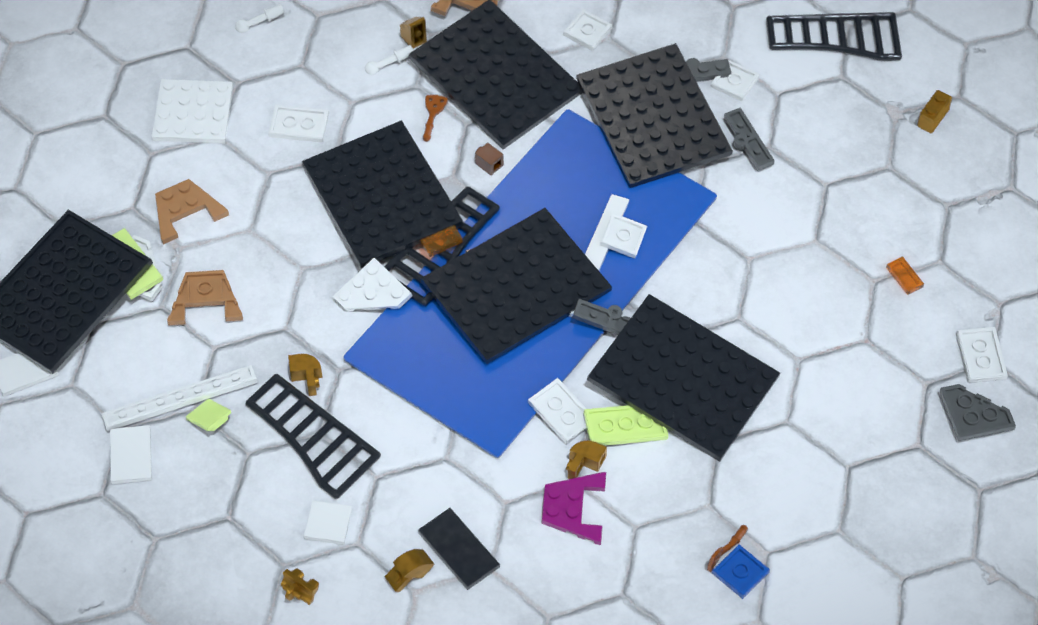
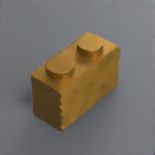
M936 90L920 112L917 126L929 133H933L950 110L952 97L940 90Z

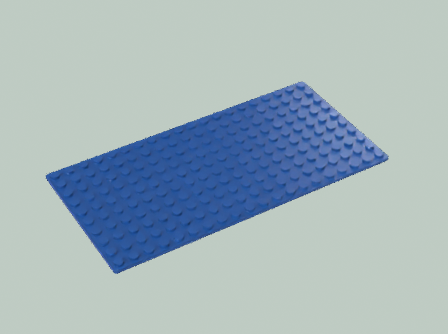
M567 109L488 195L487 198L498 204L500 209L476 233L460 255L543 208L550 212L577 246L586 254L611 195L629 199V204L623 217L646 225L645 234L635 259L614 250H608L599 272L610 283L612 291L591 302L606 309L611 305H617L623 311L717 199V194L681 173L630 188L600 127L572 110ZM481 203L476 210L484 215L490 208ZM469 216L465 223L473 227L478 220ZM459 228L453 235L462 240L467 233ZM447 241L442 248L452 254L456 245ZM437 253L431 258V261L440 267L447 262L445 258ZM424 266L419 273L425 276L432 272V270ZM412 279L407 285L423 297L429 292L424 285L415 279ZM410 298L399 309L386 308L346 352L344 361L484 451L499 458L537 413L528 404V399L557 378L563 382L606 330L568 316L486 364L434 298L426 306Z

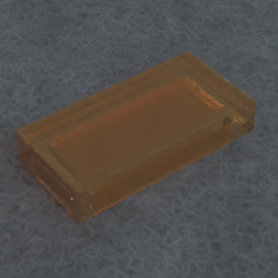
M455 225L422 239L421 245L428 256L431 257L462 243L463 238Z
M903 256L887 264L886 268L907 295L924 287L923 281Z

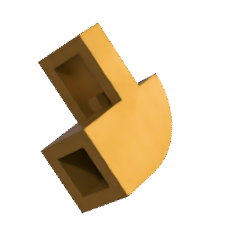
M309 354L288 355L291 381L307 380L309 396H316V388L320 387L319 378H323L319 361Z
M581 441L573 445L570 449L569 462L566 467L568 479L577 478L583 466L598 472L607 457V447L594 441Z
M412 549L393 561L394 567L384 577L395 592H401L413 578H423L435 564L424 549Z

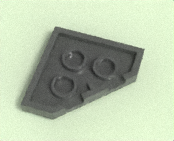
M961 384L940 388V395L958 441L1015 430L1016 424L1010 409L1004 406L1000 407L992 403L990 399L966 390V387Z

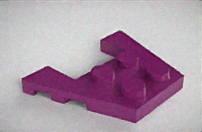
M606 472L545 484L542 524L565 533L566 531L577 535L578 538L583 540L586 538L593 541L596 545H601L602 525L582 524L584 490L605 492Z

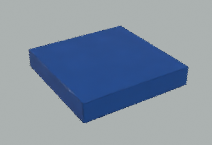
M740 544L712 570V574L741 599L770 573V569Z

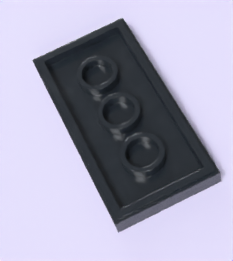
M448 508L418 529L420 536L467 590L500 568L499 562L451 508Z

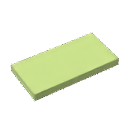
M125 228L112 235L144 254ZM152 264L126 294L132 300L163 281V277Z
M628 405L584 409L583 412L589 441H594L604 446L668 440L669 437L668 431L664 426L657 424L654 420L649 419Z

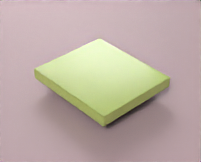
M207 399L186 416V420L209 432L216 430L225 423L232 412L213 400Z

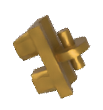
M298 568L292 571L286 569L283 572L284 577L280 585L286 591L285 598L290 601L295 597L310 605L314 600L315 593L318 591L319 582L315 579H310L306 582L303 580V571Z

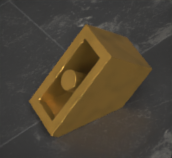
M413 17L400 24V35L408 45H411L412 49L427 42L426 19L424 17Z

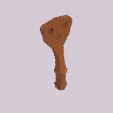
M427 95L425 97L426 108L429 112V118L425 124L423 140L426 142L431 139L435 117L444 110L448 103L447 97L440 95Z
M741 525L735 535L731 537L730 542L713 553L707 570L709 572H712L724 553L741 542L742 537L748 531L746 525Z

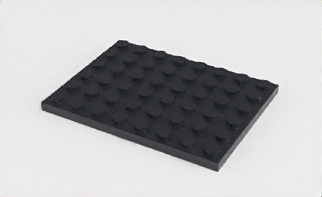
M487 0L409 53V59L502 149L508 147L583 93L578 82L491 0Z
M676 43L576 75V80L630 188L732 155L733 150Z
M402 120L302 161L305 171L360 268L365 267L373 258L380 261L464 225L461 216Z
M546 208L539 210L421 278V283L486 364L568 317L575 310L579 299L591 303L612 291L610 283Z
M68 209L1 280L0 341L53 374L153 264L152 259Z
M648 294L587 376V380L720 462L777 381L780 372L651 294Z

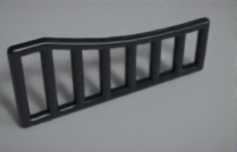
M894 12L773 15L766 17L769 48L771 50L833 51L879 61L902 59L896 14ZM879 19H889L894 53L884 54ZM844 20H854L858 48L847 46ZM861 20H872L876 52L865 49ZM809 21H819L822 43H811ZM826 21H837L840 45L829 44ZM784 22L786 43H776L774 23ZM791 22H802L804 43L793 42Z
M469 186L465 187L451 202L454 207H458L478 221L473 227L463 222L464 225L459 228L467 234L462 240L449 232L440 235L456 245L452 254L431 240L422 243L447 260L446 263L459 257L476 233L500 209L498 204ZM470 195L490 209L483 215L462 202V200ZM415 246L397 253L384 266L389 272L394 267H397L419 283H421L423 275L401 262L407 254L432 271L440 267L413 249ZM400 282L413 295L411 298L421 305L426 306L433 299L429 292L423 297Z
M274 374L245 402L248 408L271 425L293 447L311 472L318 486L334 499L340 498L381 457V453L279 374ZM276 383L284 388L264 409L256 404ZM290 394L298 399L278 420L270 415ZM304 405L313 410L291 432L283 427ZM318 416L326 420L327 423L303 446L295 439ZM333 427L339 430L341 434L312 461L307 452ZM347 438L356 443L323 477L321 476L317 468ZM362 449L371 455L337 489L328 484Z

